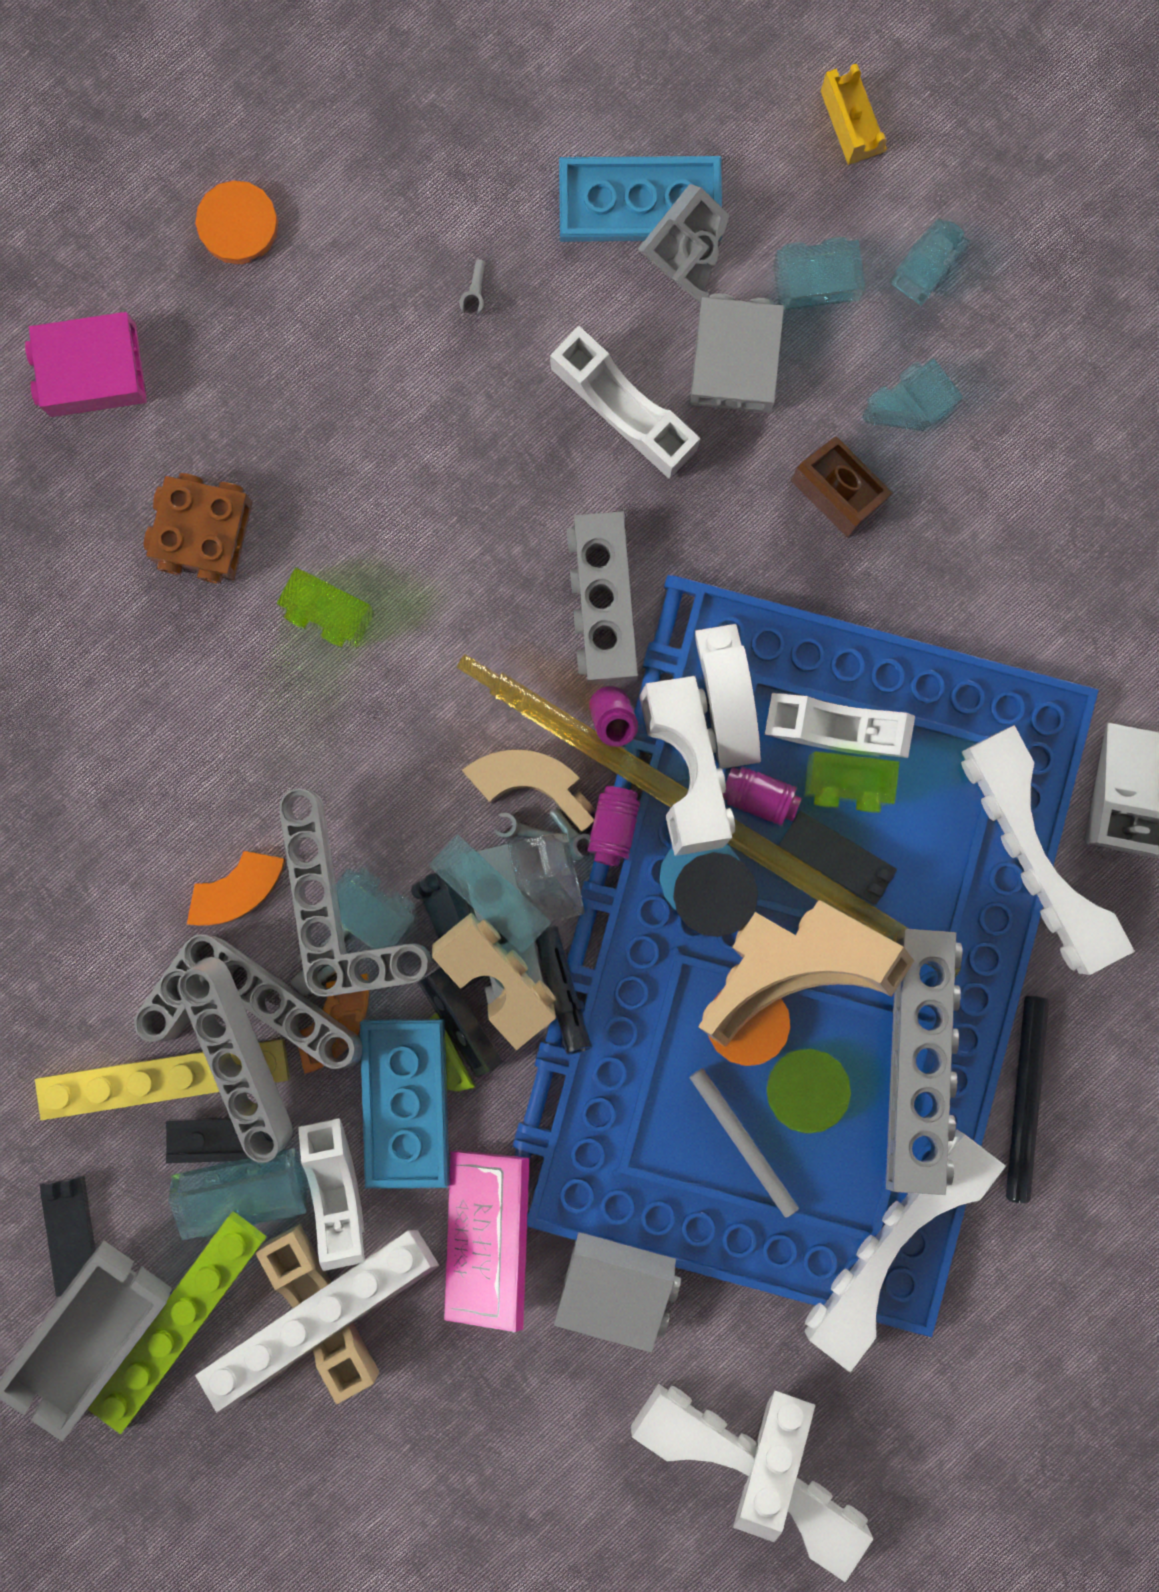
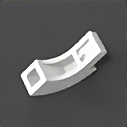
M732 624L696 630V645L706 685L711 728L716 738V756L719 768L724 769L760 763V741L755 701L744 646H741L737 625Z
M772 693L765 735L799 744L877 757L879 755L908 758L915 716L903 712L842 706L808 696Z
M340 1118L300 1126L298 1129L301 1164L308 1179L314 1205L319 1264L322 1270L326 1271L365 1262L362 1233L365 1230L355 1169Z

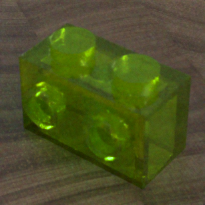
M297 567L292 572L276 603L286 612L283 616L285 620L302 629H306L307 625L310 624L322 630L320 637L340 648L343 647L344 643L357 648L375 613L370 604Z
M814 751L808 756L804 796L813 797L814 805L839 808V802L846 801L856 803L855 810L881 813L882 806L887 807L895 804L900 762Z

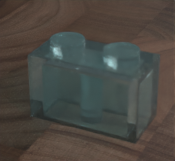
M834 237L823 241L821 245L806 246L804 242H795L783 246L782 250H777L773 269L778 304L784 305V310L860 301L865 290V281L859 240L847 241L845 237Z
M361 867L358 872L348 868L336 884L342 927L373 949L399 945L419 918V916L412 912L416 905L397 891L390 896L381 890L378 886L382 880L364 867Z

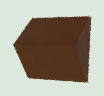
M837 436L833 437L802 461L790 480L847 538L893 494Z

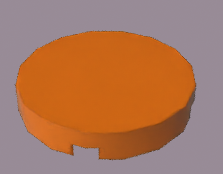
M236 180L218 184L204 195L197 207L195 222L199 238L211 255L225 263L245 264L251 262V259H255L259 255L261 257L267 253L277 237L279 223L273 202L266 193L250 182Z
M721 991L717 994V996H716L713 1000H716V999H717V997L719 996V994L721 993ZM782 998L771 1003L747 1021L726 1047L713 1040L710 1036L708 1038L715 1050L730 1062L744 1066L763 1064L777 1056L787 1042L791 1028L789 1010Z

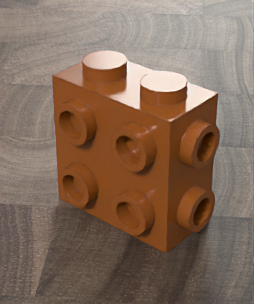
M179 473L178 478L165 476L163 486L157 487L153 498V509L157 512L154 525L148 526L145 532L143 546L144 550H147L146 556L158 564L157 570L165 573L181 575L182 569L198 572L197 579L210 583L221 584L222 578L235 581L253 501L246 493H242L243 487L236 484L219 482L218 487L203 484L202 478L187 473Z

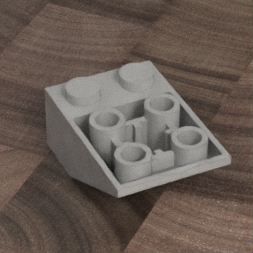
M1106 723L1084 844L1159 859L1158 732Z

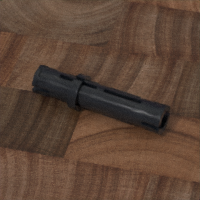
M558 926L540 929L532 935L536 942L548 988L556 999L553 1002L556 1015L554 1020H558L566 1048V1055L584 1052L593 1046L582 1012L585 1011L583 1001H578L561 942Z

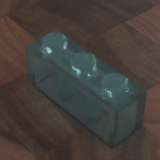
M459 834L428 865L522 954L552 923L543 912Z
M292 1148L280 1151L269 1162L259 1163L246 1158L173 1174L168 1201L182 1240L196 1237L204 1238L216 1233L233 1211L253 1226L278 1219H291L296 1215L305 1214L307 1210V1185L296 1149Z

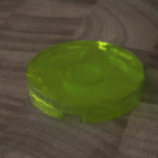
M811 1048L793 1050L778 1059L770 1070L767 1079L766 1095L768 1105L775 1117L791 1130L806 1134L823 1132L837 1124L848 1109L851 1097L849 1077L841 1063L824 1051Z

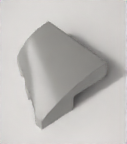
M689 184L638 250L684 291L701 303L702 297H708L709 292L705 291L711 266H716L719 256L718 241L725 233L729 214L701 187Z

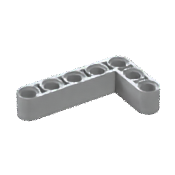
M305 789L288 791L281 799L279 811L307 988L318 996H333L410 984L423 979L432 967V958L430 952L420 944L409 943L346 953L322 799L316 793ZM305 796L311 802L312 811L306 819L298 820L292 811L293 804L298 798ZM307 838L313 839L318 846V854L310 862L304 861L299 855V846ZM312 880L319 881L324 888V897L318 904L309 902L305 896V888ZM318 922L326 924L331 932V938L325 946L316 944L311 937V930ZM406 951L415 952L421 958L422 967L416 975L405 973L400 965L401 957ZM364 958H371L378 963L379 975L375 981H367L359 973V965ZM323 964L330 965L336 970L337 981L332 988L324 987L318 981L317 973Z
M210 935L193 936L184 944L134 1019L136 1033L143 1040L148 1042H167L175 1039L190 1020L182 999L176 993V985L184 972L201 961V948L205 944L210 943L214 949V958L220 959L226 964L231 976H233L234 971L238 967L242 966L246 970L248 975L247 982L242 988H237L244 1008L324 1066L331 1069L352 1067L362 1056V1042L354 1032L228 942ZM199 975L201 983L205 987L210 988L207 979ZM276 990L280 994L281 1005L276 1012L271 1013L265 1005V999L271 991ZM158 1012H161L166 1020V1026L160 1034H157L152 1026V1020ZM305 1014H309L315 1022V1029L308 1037L303 1036L298 1028L300 1018ZM338 1038L344 1039L349 1046V1053L343 1061L336 1060L332 1054V1045Z

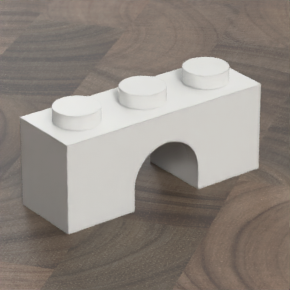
M774 1391L765 1409L756 1442L758 1444L757 1452L749 1478L744 1485L733 1528L775 1542L781 1535L815 1404Z

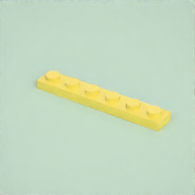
M284 1038L259 1042L274 1082L289 1081L290 1073ZM203 1051L35 1079L40 1120L219 1092ZM231 1054L233 1061L242 1066L240 1059L236 1055Z

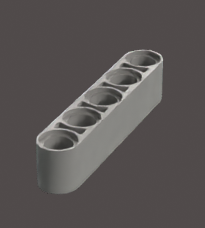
M214 957L205 958L182 974L178 982L179 994L244 1152L253 1161L259 1163L269 1162L291 1140L293 1134L292 1124L228 967L220 959ZM199 975L207 979L210 988L205 987L201 983ZM215 1014L223 1018L226 1027L221 1026L217 1022ZM231 1054L236 1055L240 1059L242 1066L233 1061ZM247 1093L252 1094L256 1098L258 1104H255L252 1101H250L247 1097ZM262 1131L268 1133L273 1142L268 1141Z

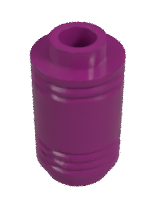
M606 686L597 690L590 699L589 710L598 737L603 743L613 747L628 744L637 734L638 721L627 694L615 686Z
M744 766L741 769L732 767L726 782L725 793H722L723 799L728 800L727 805L775 824L778 823L780 826H782L785 819L793 821L802 799L794 795L797 789L796 786L749 768L747 769Z
M605 786L604 793L599 794L588 852L595 854V862L619 866L620 859L629 860L640 807V801L637 800V792L619 787Z

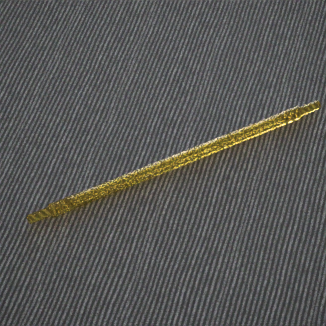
M464 654L457 664L456 668L491 689L489 694L670 808L687 795V788L622 747H613L603 743L595 730L502 672L498 675L467 654ZM734 819L735 832L727 844L811 897L828 904L894 942L897 939V931L909 929ZM925 963V964H927L928 966H930V967H932L933 969L936 970V968H935L933 965H931V964H929V963ZM961 966L960 968H955V977L958 975Z

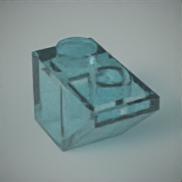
M938 218L915 242L889 283L922 306L960 258L971 240L964 236L963 230L958 225Z
M934 358L923 366L917 361L900 374L899 378L902 382L891 390L885 385L866 400L869 406L862 418L868 424L925 431L956 408L963 399V395Z

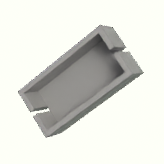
M104 1240L0 1377V1400L22 1415L29 1409L36 1393L42 1397L31 1421L62 1442L165 1306L172 1289L143 1267H140L137 1273L132 1271L131 1268L134 1261Z

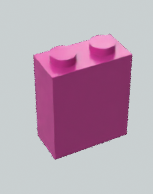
M127 312L28 326L30 341L25 342V351L29 364L34 366L36 378L35 381H31V394L35 405L39 406L50 417L147 403L137 327Z

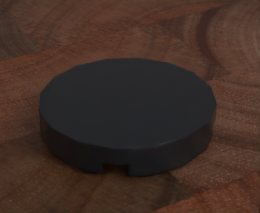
M716 852L697 856L683 866L675 880L673 892L677 914L686 926L702 935L715 937L735 933L747 924L756 909L758 897L755 878L747 866L729 854Z

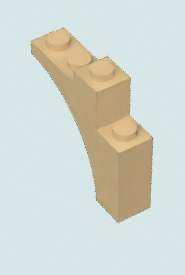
M818 900L813 909L804 914L796 935L755 912L750 921L739 929L736 942L732 947L743 959L740 964L734 966L729 972L725 987L717 999L708 1004L703 1013V1020L698 1027L713 1040L726 1047L744 1024L771 1003L803 989L835 984L855 985L883 992L892 997L914 963V959L900 944Z

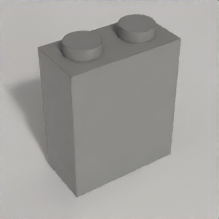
M712 294L709 298L702 297L699 309L690 405L763 413L771 412L775 400L784 305H774L775 302L767 298H753L750 302L735 301L734 297L727 294Z
M578 1232L559 1297L554 1326L652 1353L656 1338H664L670 1318V1313L665 1312L667 1302L675 1303L679 1292L681 1277L674 1276L676 1259Z

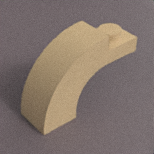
M528 750L500 751L479 758L462 770L490 803H493L498 797L511 790L521 788L534 789L549 796L582 833L594 822L590 814L595 808L580 791L574 796L568 791L580 781V778L566 765L545 754Z

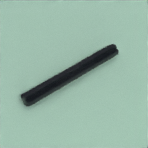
M1031 995L1026 996L1024 999L1006 1198L1014 1203H1029L1031 1200L1049 1000L1047 998Z

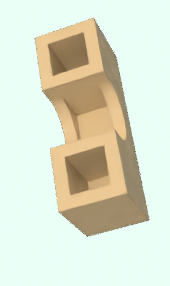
M471 912L432 944V958L460 989L478 976H491L503 984L504 989L502 993L488 1005L489 1021L518 1050L556 1019L553 1004L556 999L542 981H538L535 984L525 973L528 967L518 953L514 950L507 953L499 944L498 940L501 937L493 925L486 919L480 922Z

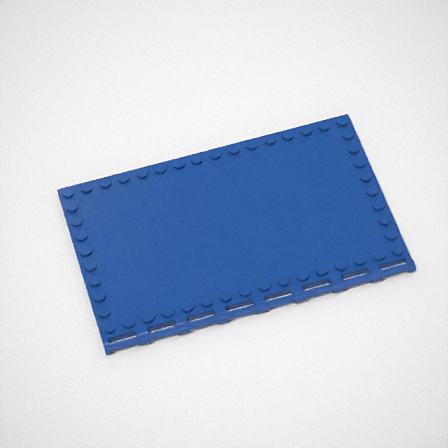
M667 575L663 587L667 592L653 642L648 643L642 665L646 670L634 710L638 721V731L631 742L623 745L624 751L614 787L630 790L640 751L652 754L640 798V807L629 860H624L616 889L604 886L610 865L593 862L589 880L584 881L578 902V905H581V910L567 958L575 991L588 994L584 1006L585 1011L582 1015L593 1047L584 1052L566 1055V1048L561 1046L563 1037L558 1020H553L550 1023L545 1042H540L534 1066L538 1067L524 1121L518 1123L512 1146L516 1148L515 1157L529 1158V1162L532 1154L544 1157L531 1207L527 1212V1227L576 1240L578 1232L674 1258L676 1259V1268L816 1306L818 1303L824 1305L833 1294L831 1286L836 1277L844 1269L850 1271L858 1261L859 1257L856 1254L861 1244L870 1235L876 1237L885 1225L882 1219L889 1207L896 1201L902 1203L908 1195L905 1192H893L886 1189L894 994L890 997L883 992L870 988L840 984L803 989L782 998L789 1010L791 1028L787 1042L777 1056L763 1064L744 1066L728 1061L715 1050L708 1035L698 1026L703 1020V1013L708 1004L725 987L726 979L731 969L740 964L743 959L732 948L736 942L739 930L720 937L702 935L686 926L677 914V911L673 909L663 895L659 881L661 864L668 851L672 848L666 814L675 803L687 795L690 774L684 757L674 746L662 739L648 736L639 696L646 683L660 681L661 673L674 675L673 679L695 676L698 689H703L706 695L707 712L704 714L707 729L711 728L709 703L696 645L695 631L732 624L737 625L741 646H744L751 677L761 755L760 763L742 766L796 786L797 789L794 795L802 798L796 815L798 811L804 812L897 869L894 874L895 877L888 884L883 897L879 899L876 905H872L777 847L792 821L785 819L782 826H780L778 823L775 824L727 805L728 800L723 799L725 808L731 809L735 821V832L732 834V838L727 845L732 848L740 861L747 866L755 878L758 897L754 913H758L796 935L804 914L813 909L818 900L894 942L897 939V931L903 929L956 932V942L962 945V962L960 968H955L954 985H959L961 1000L959 1010L953 1011V1028L958 1029L959 1046L957 1054H952L951 1071L957 1074V1092L955 1098H950L949 1115H954L956 1130L964 1133L979 1146H982L1043 905L1038 895H1031L1025 887L1021 878V873L1025 871L1018 858H1012L1006 851L1001 840V836L1005 833L998 820L992 821L984 810L981 799L985 796L978 782L973 784L966 776L961 764L965 760L962 751L1015 725L1034 761L1031 779V812L1035 832L1046 857L1054 866L1099 690L678 576ZM687 594L695 598L681 649L670 647L669 644L682 596ZM772 693L808 696L842 706L903 712L914 715L915 720L908 758L879 755L877 757L799 744L765 735ZM715 752V753H713V756H714L715 765H716V769H717V768H719V765H718L717 756H716V752ZM732 767L722 769L725 777V783L727 782ZM599 910L609 913L595 969L584 967L583 962L596 914ZM929 963L923 964L919 973L920 979L926 986L932 987L938 979L937 970ZM923 1006L918 1013V1022L926 1030H930L935 1025L936 1014L932 1008ZM922 1049L917 1054L916 1065L921 1072H930L934 1066V1056L929 1050ZM703 1068L799 1207L791 1216L784 1217L689 1078L699 1069ZM554 1072L566 1075L552 1129L548 1130L539 1127L552 1077ZM925 1092L920 1093L914 1101L915 1111L921 1117L931 1112L933 1107L931 1097ZM925 1136L917 1138L913 1143L912 1152L917 1160H924L931 1152L930 1141ZM966 1204L959 1205L937 1215L919 1228L900 1248L887 1270L880 1289L876 1312L877 1323L928 1337L933 1336Z

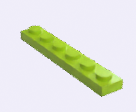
M233 1211L87 1410L121 1435L267 1236Z

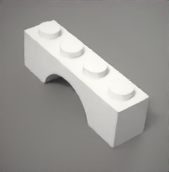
M580 326L550 355L551 370L667 478L670 479L697 451L700 437L672 411L657 406L639 392L617 368L610 354Z
M695 676L646 683L639 698L647 734L650 737L662 739L674 746L684 757L690 774L687 795L675 803L666 814L674 856L723 848L735 832V821L731 809L725 808L722 793H725L726 783L722 769H716L713 753L716 752V738L713 729H707L704 714L707 712V699L703 689H698Z

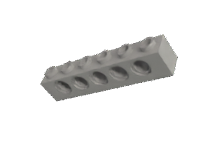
M903 929L897 931L896 943L907 950L914 959V963L894 992L886 1189L893 1192L946 1195L947 1185H952L954 1178L953 1160L948 1159V1141L954 1140L956 1123L954 1115H949L950 1098H955L957 1092V1074L951 1071L952 1054H957L959 1046L958 1029L953 1028V1011L959 1010L961 1000L959 985H954L955 968H960L962 962V945L956 942V932ZM925 963L933 965L938 973L937 982L932 987L926 986L920 979V969ZM923 1006L932 1008L936 1014V1023L930 1030L924 1029L918 1022V1013ZM922 1049L929 1050L934 1056V1066L928 1073L921 1072L916 1065L917 1054ZM922 1092L927 1093L933 1102L931 1112L924 1117L919 1116L914 1108V1101ZM925 1136L930 1141L931 1152L927 1158L919 1161L913 1155L912 1146L917 1138Z

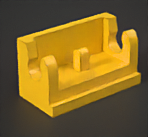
M853 64L850 67V71L843 76H839L837 68L826 72L821 88L822 97L848 165L884 153L887 150L886 137L878 126L860 78L861 71L858 64Z

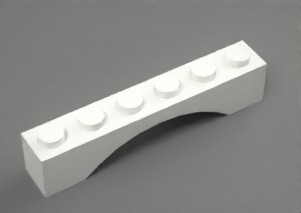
M1015 725L962 751L965 758L961 762L963 770L971 783L978 782L985 796L981 799L983 808L992 821L998 820L1005 834L1001 836L1002 843L1008 854L1012 858L1017 857L1025 871L1021 873L1022 881L1031 895H1038L1044 907L1040 911L1042 919L1052 933L1057 931L1064 944L1060 951L1069 968L1073 971L1077 969L1079 974L1091 975L1135 952L1115 913L1093 904L1074 891L1056 872L1046 857L1035 832L1031 812V779L1034 761Z
M959 1130L955 1131L954 1140L948 1141V1159L953 1160L954 1178L952 1185H947L946 1195L908 1193L902 1203L894 1202L883 1216L882 1222L885 1225L877 1236H868L859 1247L856 1254L859 1259L850 1271L844 1269L836 1277L831 1286L833 1294L824 1305L818 1303L806 1318L805 1324L808 1327L804 1332L809 1341L849 1372L853 1370L876 1339V1312L880 1289L887 1270L900 1248L919 1228L937 1215L959 1205L981 1200L1006 1167Z
M408 1230L365 1259V1262L359 1263L195 1376L216 1413L232 1408L319 1344L372 1309L407 1289L440 1265L419 1231Z
M658 1384L631 1425L632 1438L666 1461L697 1460L714 1462L734 1468L749 1476L757 1452L758 1444H756V1441L743 1433L738 1438L726 1430L727 1423L712 1411L706 1410L703 1414L690 1405L692 1402L691 1398L678 1388L671 1386L667 1390ZM796 1478L788 1512L792 1515L802 1534L809 1558L846 1582L873 1541L872 1534L866 1525L868 1519L850 1505H846L843 1509L832 1502V1494L820 1484L811 1481L807 1485Z

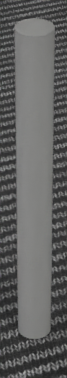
M701 1068L693 1073L689 1078L784 1217L786 1218L794 1214L799 1207L706 1071Z

